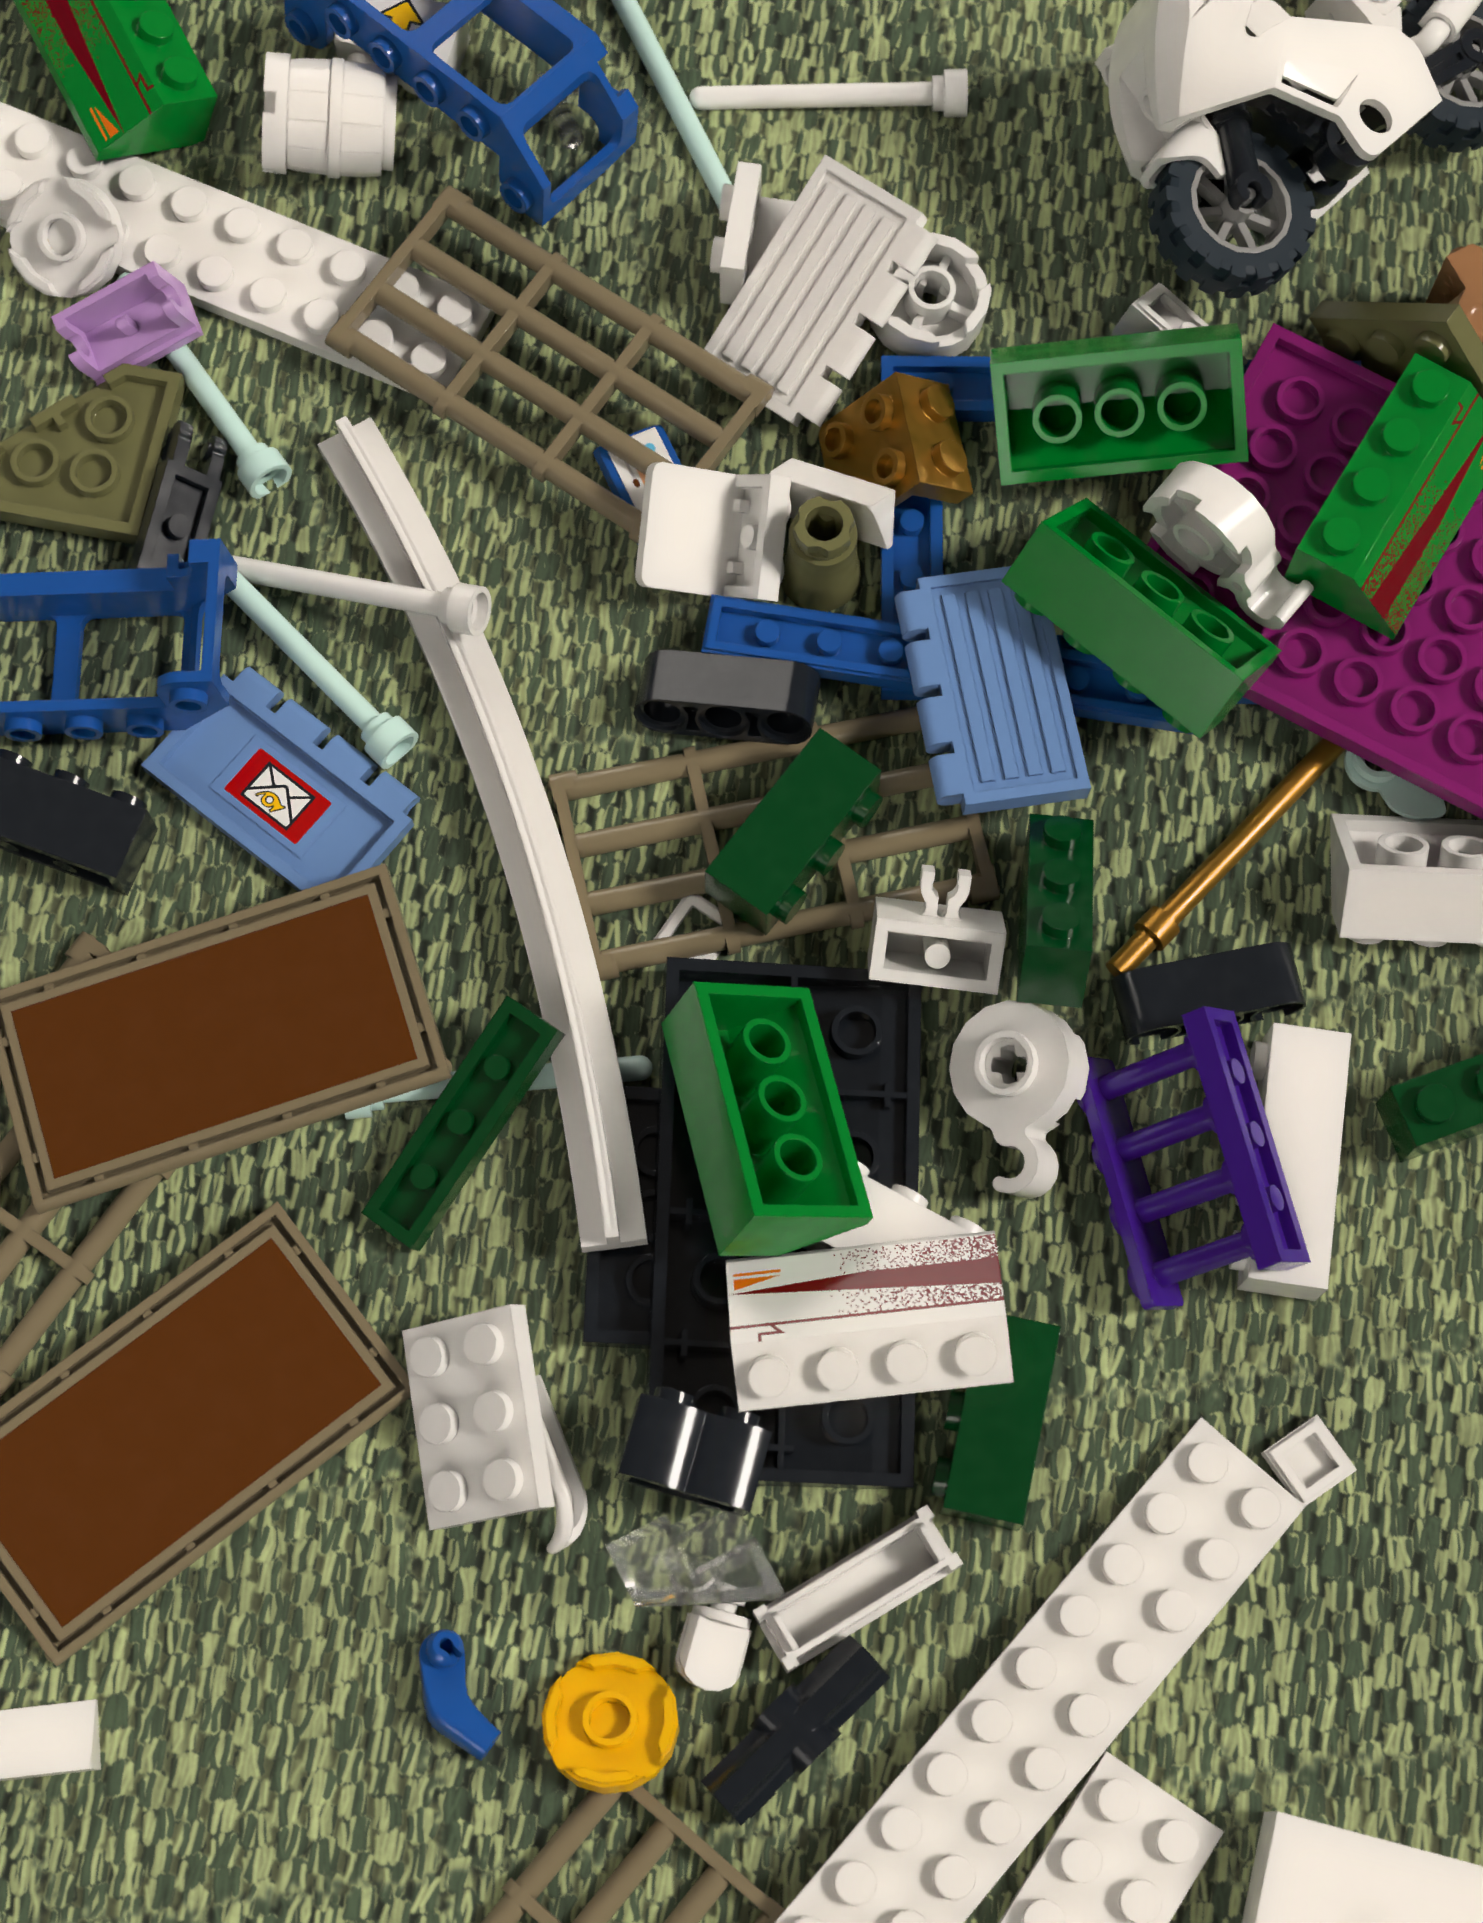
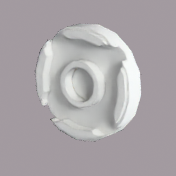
M56 176L32 182L16 197L7 216L6 232H10V244L12 247L8 248L12 264L26 283L45 295L76 298L98 291L112 279L122 259L124 232L118 211L104 191L85 179Z

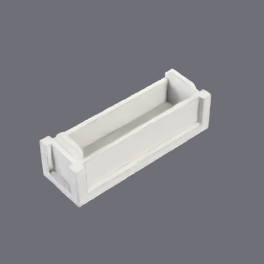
M928 1504L917 1510L914 1516L767 1605L763 1604L753 1610L754 1618L787 1674L963 1565L957 1552L952 1554L933 1523L934 1514Z

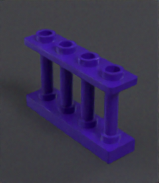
M1203 1006L1181 1015L1187 1033L1183 1044L1118 1070L1115 1069V1065L1110 1059L1087 1056L1089 1073L1086 1091L1081 1101L1077 1100V1102L1087 1115L1094 1140L1091 1145L1092 1157L1097 1168L1104 1175L1111 1199L1109 1206L1110 1219L1114 1229L1122 1237L1129 1261L1127 1269L1128 1282L1144 1310H1171L1183 1306L1184 1302L1178 1282L1249 1257L1256 1262L1258 1270H1291L1311 1263L1235 1012L1231 1010ZM1191 1068H1195L1199 1072L1206 1096L1203 1099L1202 1106L1137 1131L1133 1130L1123 1095ZM1211 1130L1217 1133L1225 1159L1222 1162V1168L1152 1194L1142 1156ZM1230 1193L1236 1197L1244 1222L1241 1232L1170 1257L1160 1223L1161 1218Z

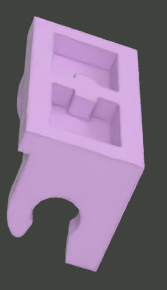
M151 261L51 317L56 331L63 338L69 340L77 350L68 355L70 361L78 370L95 380L97 386L105 382L104 374L123 363L145 367L204 335L185 285L155 261Z

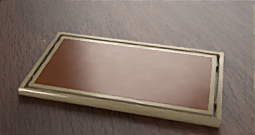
M385 863L0 990V1075L32 1196L31 1203L38 1214L452 1078V1063L446 1058L391 874Z
M278 1201L0 1406V1590L44 1650L45 1658L53 1662L57 1667L411 1397L408 1374Z

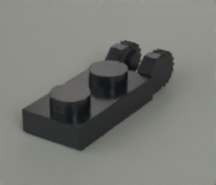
M177 420V423H174L168 434L166 445L163 448L162 462L157 467L129 569L167 568V554H180L184 562H188L189 540L207 539L223 482L219 481L228 448L226 440L215 435L211 436L210 439L208 438V441L201 450L196 470L185 466L194 427L181 420Z

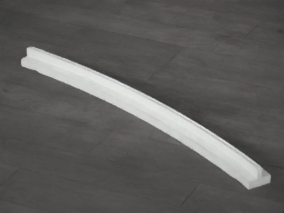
M346 416L335 421L339 433L318 444L320 453L352 507L390 583L442 592L446 587H454L457 583H460L421 503L372 418L370 417L352 426ZM404 611L441 693L484 807L518 917L542 1018L565 1034L551 1055L569 1156L582 1252L587 1253L647 1245L646 1223L632 1131L600 977L565 850L520 720L484 633L479 636H471L451 632L446 624H442L437 616Z

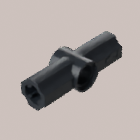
M849 1634L815 1666V1669L798 1686L793 1682L750 1725L753 1730L701 1780V1783L742 1826L776 1794V1791L793 1774L798 1777L842 1734L838 1729L890 1679L889 1675L874 1657Z

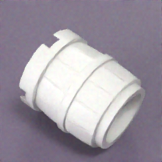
M266 52L263 89L265 97L264 112L262 113L263 172L287 174V169L328 175V178H340V176L378 177L381 176V170L393 171L397 102L396 75L386 74L377 65L345 61V58L291 59V54Z

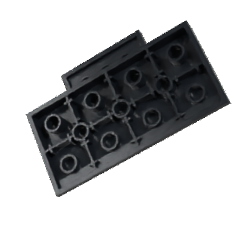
M667 957L663 972L661 1023L693 982L809 988L857 1161L869 1169L868 1177L890 1189L894 1184H898L918 1193L922 986L871 980L868 976V969ZM661 1025L659 1088L623 1086L637 1161L648 1244L586 1253L582 1346L648 1349L646 1394L654 1395L657 1386L679 1390L695 1398L694 1408L719 1415L721 1406L739 1409L731 1350L726 1260L758 1256H719ZM800 1248L789 1253L803 1252L808 1250ZM915 1393L748 1411L760 1417L757 1427L772 1432L758 1485L852 1489L914 1488Z

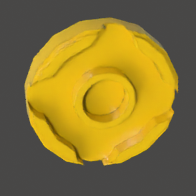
M620 1652L589 1655L576 1662V1667L568 1670L563 1677L560 1675L549 1689L542 1711L545 1747L557 1770L576 1786L601 1794L632 1791L654 1779L672 1757L679 1734L676 1697L664 1678L642 1658Z

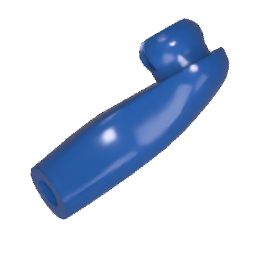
M448 1629L438 1630L424 1639L419 1650L422 1695L427 1719L431 1726L440 1734L482 1761L501 1735V1731L477 1709L467 1693L465 1650L460 1635Z

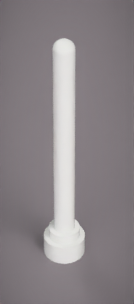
M944 69L943 75H932V81L698 86L690 92L689 101L692 107L697 110L932 106V112L943 111L944 117H967L968 73L967 69Z
M232 555L238 565L237 570L252 584L437 616L442 624H446L449 630L455 633L479 636L486 629L491 615V596L489 590L484 586L457 583L454 587H446L442 592Z

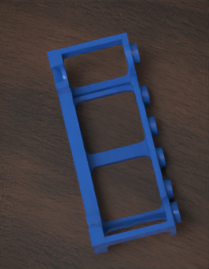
M284 0L286 27L299 43L323 49L333 41L334 33L342 39H350L367 52L381 70L386 73H394L412 87L426 105L439 108L457 122L467 137L476 142L481 141L498 154L499 179L501 183L500 193L504 201L515 212L525 213L542 227L602 175L636 141L639 107L628 88L618 92L610 85L598 64V61L608 54L598 34L553 0H451L413 31H406L400 28L365 0ZM480 11L552 66L551 69L508 104H500L493 100L434 53V50ZM579 87L578 106L594 120L599 130V141L606 146L551 193V183L528 146L524 135Z
M221 538L190 539L188 562H184L180 554H167V568L0 574V622L51 620L56 621L57 624L51 700L0 702V736L20 742L38 741L42 738V735L66 734L71 738L79 740H96L101 738L103 733L127 732L139 738H157L162 736L164 731L186 730L229 706L230 694L220 679L224 595L236 589L238 565ZM204 612H205L204 634H203V650H202V665H201V670H199V668H200V652H201V637H202V621H203V616H204ZM180 616L184 618L181 671L168 672L158 677L157 697L79 699L84 629L90 620Z

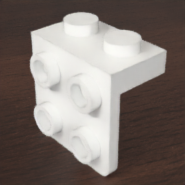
M738 161L734 185L724 184L722 188L719 220L728 222L725 237L714 236L710 272L720 274V303L723 304L733 303L796 202L761 197V164Z
M666 462L650 464L646 470L635 570L637 583L647 588L711 596L712 594L752 601L778 602L779 586L784 576L783 550L786 523L791 514V500L789 497L791 477L775 474L736 475Z

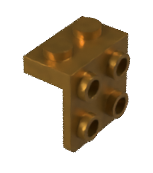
M895 372L826 421L820 428L819 441L825 468L895 490V507L912 495L958 504L973 494L967 467V457L963 450L955 415V405L948 384Z

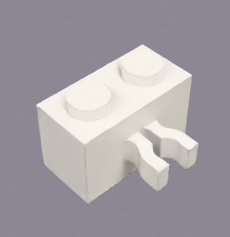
M922 864L920 888L925 902L876 896L867 955L869 979L998 994L1007 932L1002 912L960 907L966 901L970 892L971 870L958 869L957 884L953 890L947 892L946 905L938 904V891L933 887L935 879V866Z

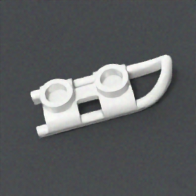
M537 1375L536 1382L556 1507L555 1530L546 1549L549 1554H555L568 1547L580 1536L587 1518L588 1503L584 1485L541 1375Z

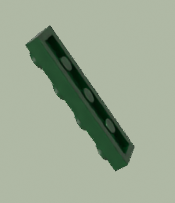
M506 996L361 1213L410 1249L421 1251L565 1034L518 1001Z

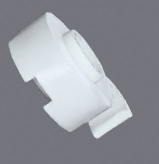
M932 232L939 240L916 276L909 274L900 267L895 271L893 276L903 281L909 287L884 327L880 328L870 322L871 328L882 344L899 356H957L969 348L981 331L992 292L990 283L987 285L986 275L978 265L979 257L976 252L954 237ZM924 293L935 295L937 297L936 304L923 302Z
M1197 461L1180 462L1143 505V512L1152 513L1157 521L1150 529V533L1166 554L1191 574H1194L1202 566L1210 572L1220 575L1217 580V586L1231 590L1242 610L1260 625L1272 630H1280L1313 592L1314 587L1309 581L1302 580L1300 584H1294L1280 574L1277 565L1282 560V557L1275 547V529L1267 512L1252 493L1233 477L1219 469Z
M1007 1000L984 1007L965 1023L953 1044L949 1072L953 1093L965 1112L989 1127L997 1143L1019 1150L1024 1155L1025 1163L1021 1173L1010 1179L997 1176L992 1182L993 1188L998 1192L1032 1199L1044 1195L1052 1188L1057 1179L1059 1170L1058 1159L1052 1147L1046 1142V1135L1059 1125L1056 1121L1069 1111L1075 1099L1081 1101L1086 1091L1089 1063L1085 1043L1079 1035L1074 1034L1065 1020L1058 1017L1052 1011L1035 1004ZM1020 1057L1026 1059L1025 1072H1016L1017 1081L1015 1082L1014 1077H1012V1067L1016 1059Z

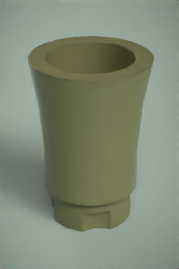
M821 496L808 499L798 508V513L791 522L789 542L783 556L784 576L781 586L785 594L802 608L818 611L837 609L848 603L860 587L862 568L857 555V526L850 508L841 500L829 501Z

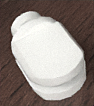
M710 1582L706 1596L712 1597L711 1605L707 1607L694 1603L691 1613H687L675 1663L678 1673L688 1683L706 1691H721L732 1687L740 1677L752 1630H749L752 1619L736 1615L738 1605L745 1607L748 1593Z

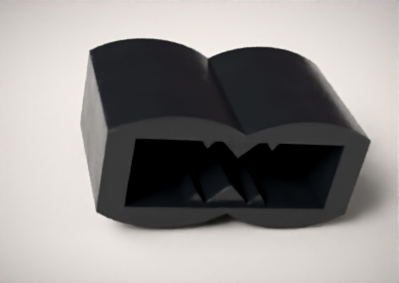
M657 1386L654 1395L641 1393L635 1404L614 1478L642 1488L680 1497L723 1512L739 1516H746L750 1513L772 1432L757 1427L760 1417L748 1411L739 1412L738 1408L721 1406L719 1415L707 1413L693 1407L695 1398L692 1395L672 1388Z

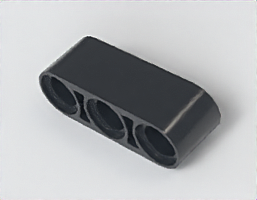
M657 650L645 658L633 714L636 721L643 727L661 733L785 745L799 744L811 737L821 679L812 667L795 661L679 650Z
M1287 942L1266 943L1142 967L1122 973L1111 980L1125 1041L1128 1045L1140 1044L1139 1038L1160 1034L1161 1040L1187 1035L1181 1015L1203 1006L1234 1011L1238 1025L1264 1020L1262 1014L1283 1010L1284 1016H1287L1306 1007L1291 945Z

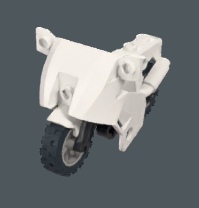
M1137 0L1120 22L1114 44L1105 48L1094 64L1102 73L1103 80L1109 88L1110 113L1114 131L1129 174L1139 180L1144 188L1153 189L1148 199V208L1153 209V215L1148 221L1151 234L1158 235L1160 244L1157 246V249L1165 261L1171 259L1177 266L1174 272L1186 282L1191 278L1199 283L1198 289L1205 293L1213 295L1216 291L1225 292V298L1232 299L1241 298L1248 291L1251 296L1258 295L1264 292L1272 283L1275 285L1303 257L1310 246V243L1306 241L1315 232L1316 220L1370 173L1367 165L1403 134L1407 133L1411 136L1413 133H1416L1423 138L1422 144L1434 149L1439 145L1446 146L1447 152H1462L1467 146H1470L1471 150L1483 147V101L1478 102L1472 89L1474 87L1483 91V0H1405L1410 3L1402 11L1400 6H1398L1402 0H1315L1304 12L1306 18L1290 16L1273 0ZM1453 91H1455L1458 98L1451 96L1450 94ZM1249 229L1262 233L1265 236L1264 245L1256 246ZM1233 238H1235L1238 246H1235L1229 242Z

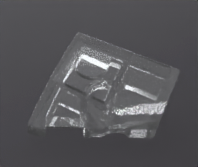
M705 1507L671 1525L665 1514L605 1545L636 1608L772 1601L785 1596L777 1576L756 1537H753L743 1516Z

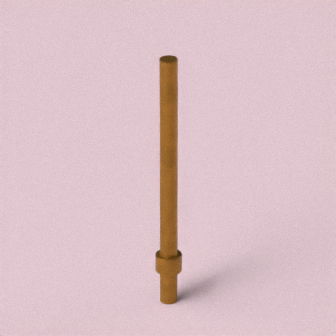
M1322 738L1160 907L1152 906L1134 924L1136 932L1106 963L1109 972L1116 977L1127 971L1134 970L1154 949L1162 951L1180 932L1178 924L1346 749Z

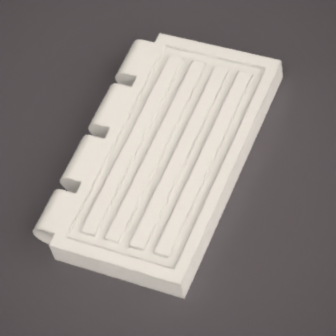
M825 154L704 349L748 376L752 373L775 388L771 400L766 404V408L798 427L803 417L821 427L843 390L827 380L832 371L850 381L875 341L872 335L860 328L867 319L880 328L884 327L909 287L903 281L893 276L895 271L900 267L909 274L916 276L939 239L923 228L928 219L922 212Z

